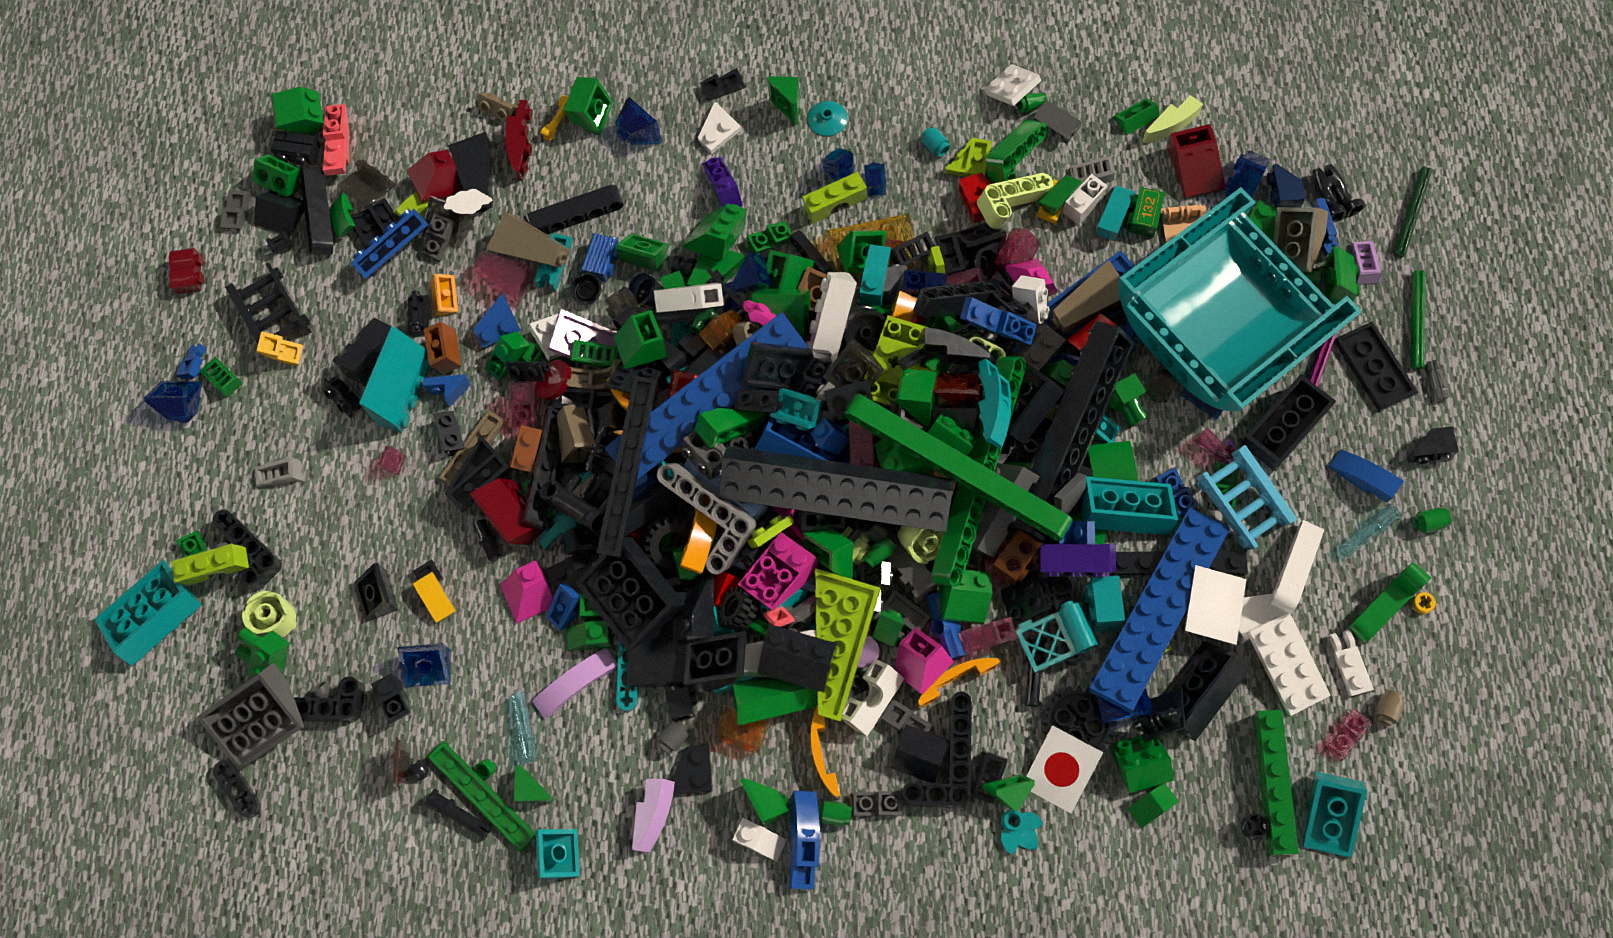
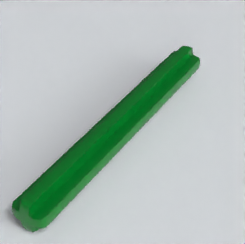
M1415 270L1412 273L1410 366L1412 369H1422L1424 366L1425 272Z

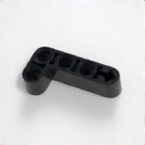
M629 305L612 318L617 332L630 316L638 314ZM663 338L667 357L652 361L651 363L669 376H672L687 363V358L677 347Z
M222 509L214 514L213 524L233 544L246 547L247 558L251 562L248 564V569L240 572V583L252 591L262 589L281 570V560L231 512ZM226 520L232 524L230 527L226 525ZM244 532L243 536L240 539H237L238 535ZM258 546L257 550L252 553V549ZM272 560L270 566L266 567V563ZM256 575L255 580L252 583H250L249 581L251 577Z
M1054 576L1039 579L1045 598L1049 597L1053 601V614L1059 611L1060 605L1068 601L1075 603L1072 585L1067 577ZM1061 584L1065 587L1066 591L1058 592L1054 586ZM1055 619L1056 630L1058 631L1059 625ZM1061 632L1059 637L1065 639ZM1059 640L1061 655L1070 652L1067 643ZM1085 652L1077 654L1076 658H1068L1064 662L1070 666L1078 665L1083 659Z
M348 676L339 682L337 698L294 697L302 721L352 723L361 717L365 687L359 680ZM355 684V690L348 693L350 685ZM308 705L306 713L301 714L303 706ZM330 705L328 714L323 715L324 708ZM349 706H352V712L348 716H346V709Z

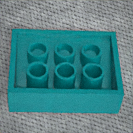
M391 326L359 402L361 407L378 426L401 433L403 428L407 427L410 420V411L417 404L419 389L424 387L426 372L431 369L427 349L396 327Z
M163 559L94 620L113 653L132 666L141 660L155 645H158L171 631L178 628L187 617L195 613L201 606V603L187 585L174 583L173 570Z

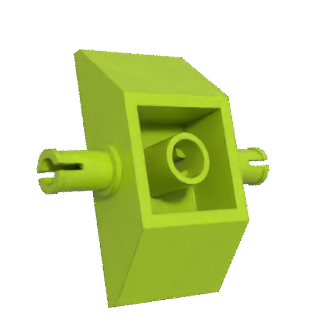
M887 316L876 350L870 351L858 346L854 347L853 350L855 351H852L851 359L867 363L870 366L865 380L869 382L873 402L891 407V401L896 399L903 370L900 365H896L895 368H892L891 365L894 363L899 364V359L918 349V335L925 326ZM919 362V363H917L916 365H914V366L908 368V369H915V370H925V371H934V372H937L936 379L938 378V375H939V371H935V370H932V369H928V368L922 367L921 364H920L921 362ZM861 391L860 395L866 397L865 393Z

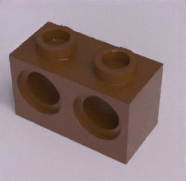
M1019 529L993 564L992 571L1012 585H1015L1018 580L1022 582L1029 573L1027 570L1029 564H1035L1040 558L1041 552L1039 550L1041 544ZM1027 546L1031 552L1023 554L1019 547ZM1013 563L1018 567V570L1011 572L1007 569L1006 565Z

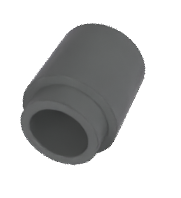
M671 720L658 736L659 740L656 744L670 755L673 750L676 752L689 736L686 732L689 728L680 720H677L676 723Z

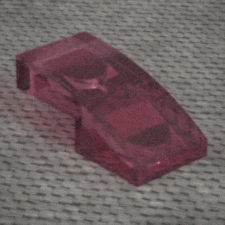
M1208 427L1193 440L1202 450L1226 465L1233 461L1234 457L1231 453L1237 450L1236 446L1229 439L1222 443Z

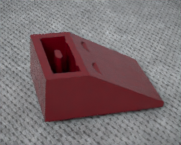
M1207 124L1170 133L1166 147L1185 199L1225 189L1218 145L1211 125Z

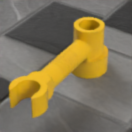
M561 95L558 105L561 107L551 122L542 128L540 134L545 135L543 139L547 141L553 139L557 126L566 115L563 110L568 96Z

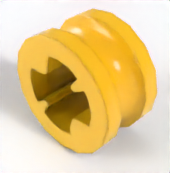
M1427 592L1419 593L1412 600V607L1419 614L1429 613L1436 605L1434 597ZM1420 598H1422V601L1425 599L1428 601L1426 605L1428 609H1425V606L1421 607L1419 605L1421 602Z

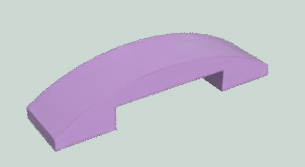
M605 648L561 675L536 696L532 702L543 718L547 719L580 691L598 678L602 679L616 669L618 663L608 649Z

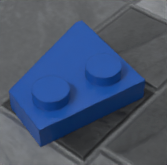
M504 294L498 297L473 328L482 348L497 342L500 336L521 331Z

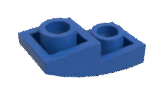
M1175 467L1154 477L1156 483L1171 484L1178 516L1187 513L1189 508L1194 509L1198 506L1189 487L1184 486Z

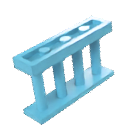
M1244 445L1231 453L1234 458L1228 465L1211 476L1206 471L1196 478L1199 481L1200 489L1209 495L1237 535L1238 543L1243 548L1251 550L1258 547L1254 540L1275 524L1278 523L1285 526L1297 520V517L1249 449ZM1236 469H1242L1246 474V479L1223 495L1216 486V483ZM1251 486L1255 487L1259 493V498L1235 513L1228 502ZM1263 505H1267L1272 511V516L1251 531H1248L1241 520Z

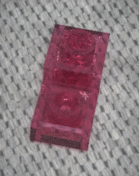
M1352 708L1324 743L1323 747L1343 761L1356 743L1362 739L1373 722L1355 708Z

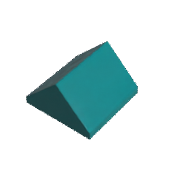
M577 829L535 830L538 879L546 881L580 877Z

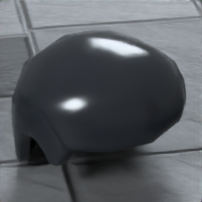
M589 272L576 276L570 286L572 298L582 305L595 303L602 293L601 282L597 276Z

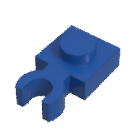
M198 344L197 347L191 345L188 350V357L183 358L176 376L182 380L195 378L200 372V366L203 361L201 357L205 353L206 347Z

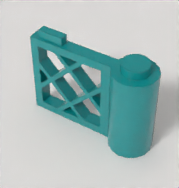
M1068 601L1060 605L1061 610L1034 623L1030 619L1018 625L1020 629L1016 630V633L1034 673L1098 646L1079 603ZM1055 619L1059 625L1056 636L1044 632L1046 624ZM1030 630L1038 632L1039 635L1035 645L1027 643L1023 633ZM1061 632L1065 639L1059 637ZM1042 635L1054 638L1050 651L1038 647ZM1060 640L1067 643L1070 652L1063 655L1054 653L1057 641ZM1028 646L1034 648L1032 654ZM1037 649L1049 654L1046 663L1039 666L1036 665L1034 660Z

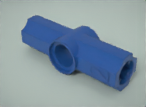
M939 592L930 594L926 599L933 617L931 622L932 634L940 639L942 647L953 661L965 657L966 655L959 637L961 623L942 620Z

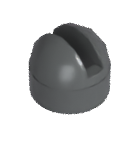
M326 681L316 685L310 691L314 698H329L331 695V689Z

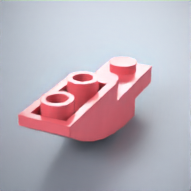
M345 104L326 106L323 137L325 139L323 172L325 176L345 174L346 164H349L347 108Z

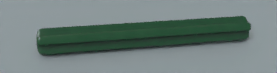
M1426 166L1421 167L1393 252L1395 256L1403 258L1407 253L1432 173V169Z

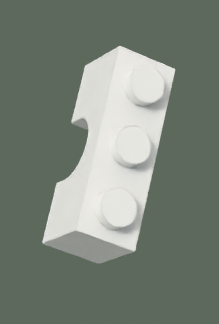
M874 659L863 676V679L869 684L868 696L861 702L849 697L842 720L853 730L866 736L874 728L879 717L887 708L890 700L904 680L890 665Z

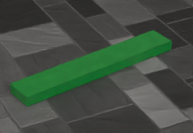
M444 740L427 756L520 853L536 839V833Z

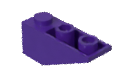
M721 156L710 158L708 161L703 162L702 165L720 206L722 207L726 204L743 206L738 186Z

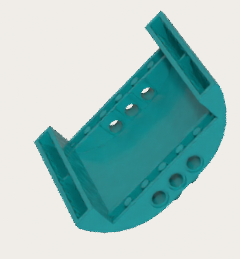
M1242 187L1118 280V291L1122 308L1133 330L1144 345L1194 396L1215 408L1233 412L1241 411L1362 312L1348 296L1344 297L1336 305H1333L1254 224L1247 214L1256 202Z

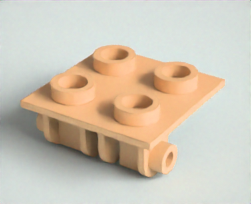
M1198 204L1161 208L1166 243L1206 214V207Z

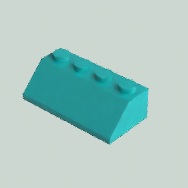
M1086 476V488L1081 502L1082 521H1095V529L1169 535L1178 521L1171 484Z

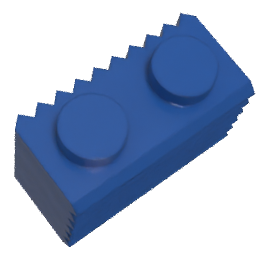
M593 233L581 267L582 274L589 272L596 275L600 281L608 282L609 276L612 277L614 274V261L616 258H619L616 250L617 238Z

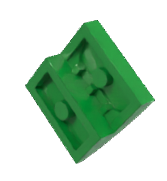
M1130 441L1090 445L1087 456L1090 469L1093 470L1091 477L1138 481Z

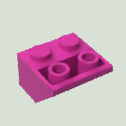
M915 627L899 643L894 670L904 678L903 681L923 694L954 661L940 644Z

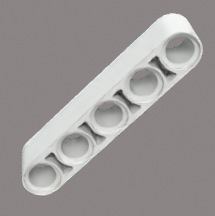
M1305 520L1301 521L1291 543L1270 605L1293 614L1299 603L1324 532L1323 528Z

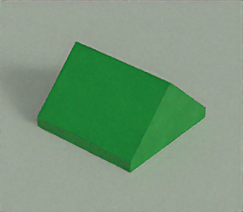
M769 76L767 78L769 100L794 125H797L799 123L800 110L799 78Z
M850 231L836 246L845 272L863 273L870 245L885 246L887 231Z
M630 233L616 244L620 261L659 272L669 247L668 243Z
M915 369L902 370L895 401L925 427L930 426L936 397L937 372Z

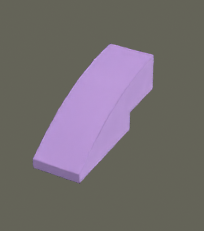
M646 779L644 802L636 803L632 850L649 853L656 843L670 810L675 782L666 779Z

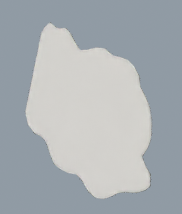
M476 189L460 191L454 196L447 197L444 209H452V211L459 214H473L482 205L489 204L492 198Z

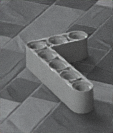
M671 463L661 466L657 472V478L660 483L726 529L707 558L706 567L713 574H719L728 570L750 538L751 533L755 530L756 522L754 518L730 500L719 498V493L679 464ZM668 469H671L673 471V479H670L668 477ZM687 481L692 486L691 492H688L685 488ZM704 494L710 498L709 505H706L703 501ZM722 507L726 508L728 511L727 518L723 517L721 514ZM740 520L746 523V531L740 529ZM728 539L733 540L735 544L733 550L727 545ZM716 557L722 560V568L716 565Z

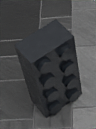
M1300 374L1247 433L1240 445H1246L1254 456L1276 472L1331 410L1336 400Z

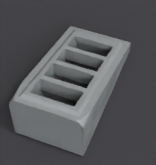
M1112 156L1069 167L1071 177L1082 182L1089 177L1086 170H1089L1090 175L1093 174L1102 182L1113 181L1115 177ZM1096 168H1098V174L1095 173ZM1077 171H1081L1082 178L1079 179Z
M290 457L256 466V487L261 488L301 481V461ZM273 469H275V478H273ZM264 471H267V480L264 478Z

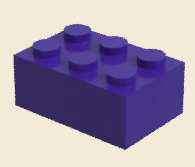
M1041 544V572H1047V576H1065V572H1070L1071 577L1087 576V572H1093V577L1110 576V572L1116 571V544Z

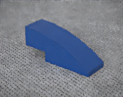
M1340 450L1328 466L1362 491L1366 492L1368 490L1386 503L1393 498L1404 482L1386 469L1344 450Z

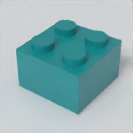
M1119 576L1091 578L1089 584L1086 585V591H1083L1084 604H1088L1089 612L1086 613V620L1089 626H1091L1092 632L1118 631L1125 621Z

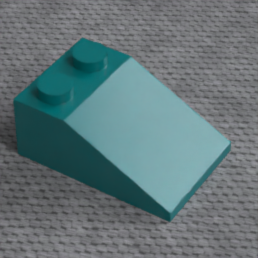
M1317 771L1314 772L1303 847L1352 858L1367 794L1363 781Z

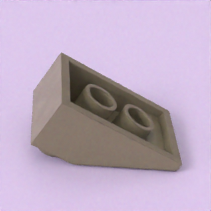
M1278 207L1273 243L1301 272H1312L1326 233L1328 211L1320 208Z

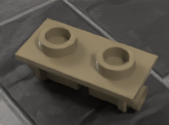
M489 92L478 93L479 110L505 122L507 121V116L516 115V104L507 101L501 103V98Z

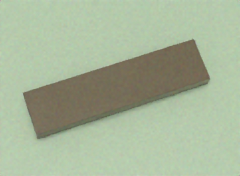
M487 410L463 443L465 449L457 451L438 479L450 486L466 461L468 454L471 453L477 443L479 436L481 435L491 444L506 424V420Z

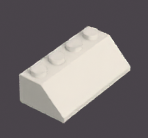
M828 272L827 277L823 278L821 283V291L823 293L821 300L818 299L815 306L817 316L810 325L811 339L810 342H806L810 349L830 351L832 353V363L830 366L835 367L857 284L853 277L845 272Z

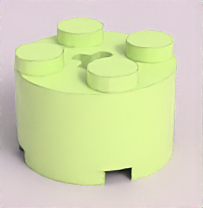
M902 525L897 536L902 546L914 560L922 564H928V561L936 560L944 532Z
M261 591L250 597L246 603V609L242 613L244 625L259 637H263L271 631H274L281 637H285L290 631L295 629L297 624L296 612L292 604L281 595L270 591Z

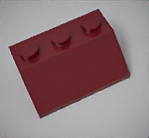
M498 478L470 493L507 544L530 545L547 528L545 526L541 530L522 523L527 498L519 493L517 484L510 479Z

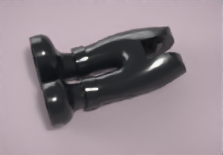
M1332 163L1325 166L1324 172L1321 168L1312 170L1313 182L1321 198H1325L1333 222L1341 221L1345 216L1346 218L1352 217L1365 208L1366 204L1363 199L1351 200L1352 197L1347 191L1341 174Z

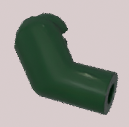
M707 308L695 317L690 331L694 334H699L704 323L707 320L714 323L718 319L719 313L715 312L713 308Z

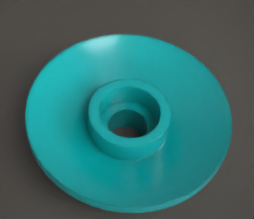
M833 101L817 103L808 114L809 127L813 132L821 136H834L840 133L845 128L848 119L847 112L843 106Z

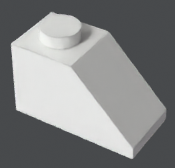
M742 818L733 837L735 843L776 862L787 841L766 828Z

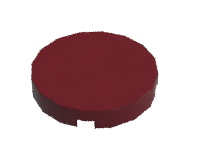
M554 360L549 363L550 370L544 374L545 382H536V393L544 400L552 401L557 399L568 387L566 383L568 379H571V368L561 360Z

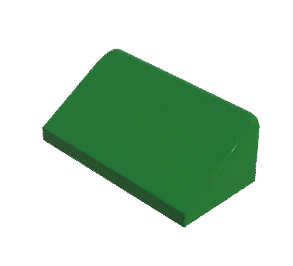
M1145 98L1114 115L1113 118L1123 132L1128 135L1156 120L1160 116L1159 107L1156 103Z
M1065 175L1038 204L1054 216L1083 182Z

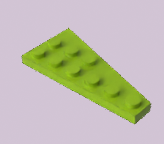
M815 568L816 637L837 643V652L824 693L818 691V715L841 721L881 588Z

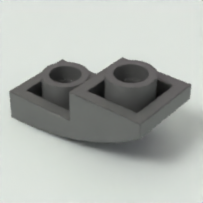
M434 213L426 230L429 235L421 253L442 261L450 240L454 221Z
M852 792L853 817L902 815L901 792Z

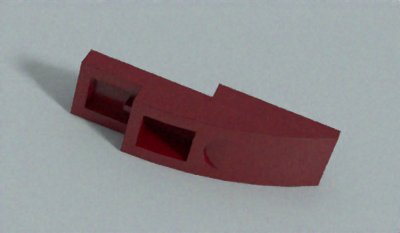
M519 99L516 116H507L505 142L512 168L518 180L522 181L524 174L528 172V156L532 155V144L529 143L527 137L529 134L528 122L532 120L533 110L530 109L527 100Z

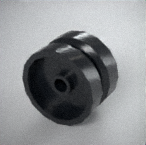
M864 303L852 304L841 342L853 352L855 351L853 350L855 346L870 351L876 350L886 318L870 305Z

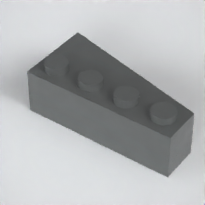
M997 463L995 473L1026 491L1040 477L1022 466ZM986 500L971 551L978 555L994 558L1008 534L1007 527L1017 517Z
M889 523L886 525L888 529L886 536L897 548L894 550V554L882 562L890 563V570L893 574L892 579L907 598L916 606H919L927 600V596L937 592L938 585L933 582L931 572L922 563L914 560L902 546L895 528ZM870 541L868 544L872 547L874 543Z

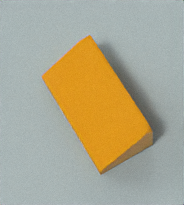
M434 274L430 280L434 317L458 313L454 275Z

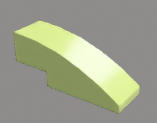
M1191 95L1178 108L1170 104L1145 131L1143 142L1157 141L1170 136V133L1180 131L1200 115L1203 104Z

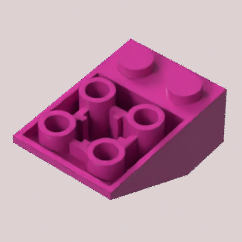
M780 532L738 585L773 611L804 586L815 573V568L818 569L821 565L813 554Z

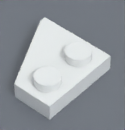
M715 102L698 136V141L712 154L740 132L741 126Z

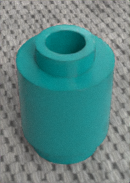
M929 127L922 133L921 142L933 155L942 157L950 150L949 141L936 127Z

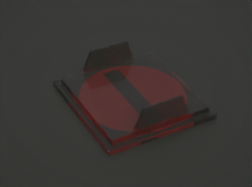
M396 737L392 785L397 790H400L403 778L411 776L408 772L413 766L414 759L409 757L408 752H405V745L398 737Z

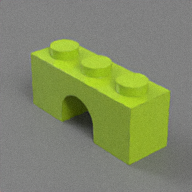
M855 172L802 196L804 210L812 224L831 216L832 209L841 203H847L851 207L866 200L867 186L859 172Z
M235 544L225 545L171 561L174 583L193 585L209 580L208 575L231 574L249 568L246 547Z

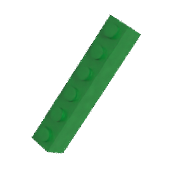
M1259 710L1253 714L1263 815L1269 822V831L1266 834L1268 857L1294 856L1299 854L1283 713L1282 710Z

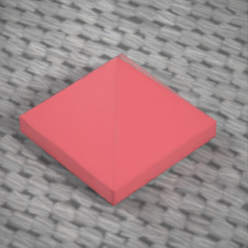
M783 606L763 613L766 620L775 626L784 627L795 621Z

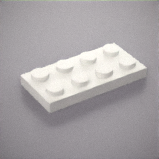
M1285 612L1247 631L1287 715L1292 716L1331 696L1290 613Z

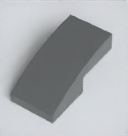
M228 190L227 206L222 208L221 228L242 229L250 203V192Z
M892 699L881 716L884 722L901 734L906 724L926 732H930L933 728L932 724L915 715L912 710Z

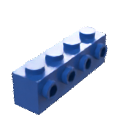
M407 209L400 215L401 220L397 224L392 222L384 229L386 233L379 238L377 235L368 243L370 245L369 248L365 251L361 249L353 256L355 260L351 264L365 279H368L429 226L415 209L412 211Z

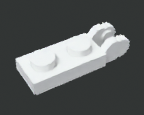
M1343 631V638L1348 648L1342 650L1337 634H1330L1329 639L1334 650L1333 655L1349 697L1373 691L1374 688L1358 647L1355 646V640L1351 631Z

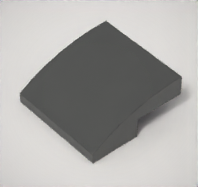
M1078 473L1054 496L1055 508L1069 515L1077 507L1085 492L1086 475Z

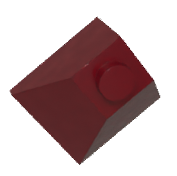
M448 149L430 152L407 169V174L421 203L446 199L460 192L456 165Z

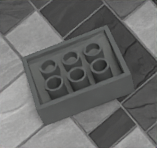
M274 663L197 716V719L238 771L304 727L289 683Z

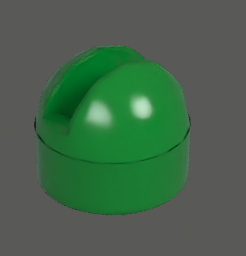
M484 759L476 765V773L480 778L488 779L495 773L496 764L491 762L490 759Z

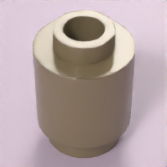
M1386 690L1385 694L1381 695L1374 714L1378 718L1377 721L1386 726L1398 723L1405 704L1403 701L1404 695L1394 690Z

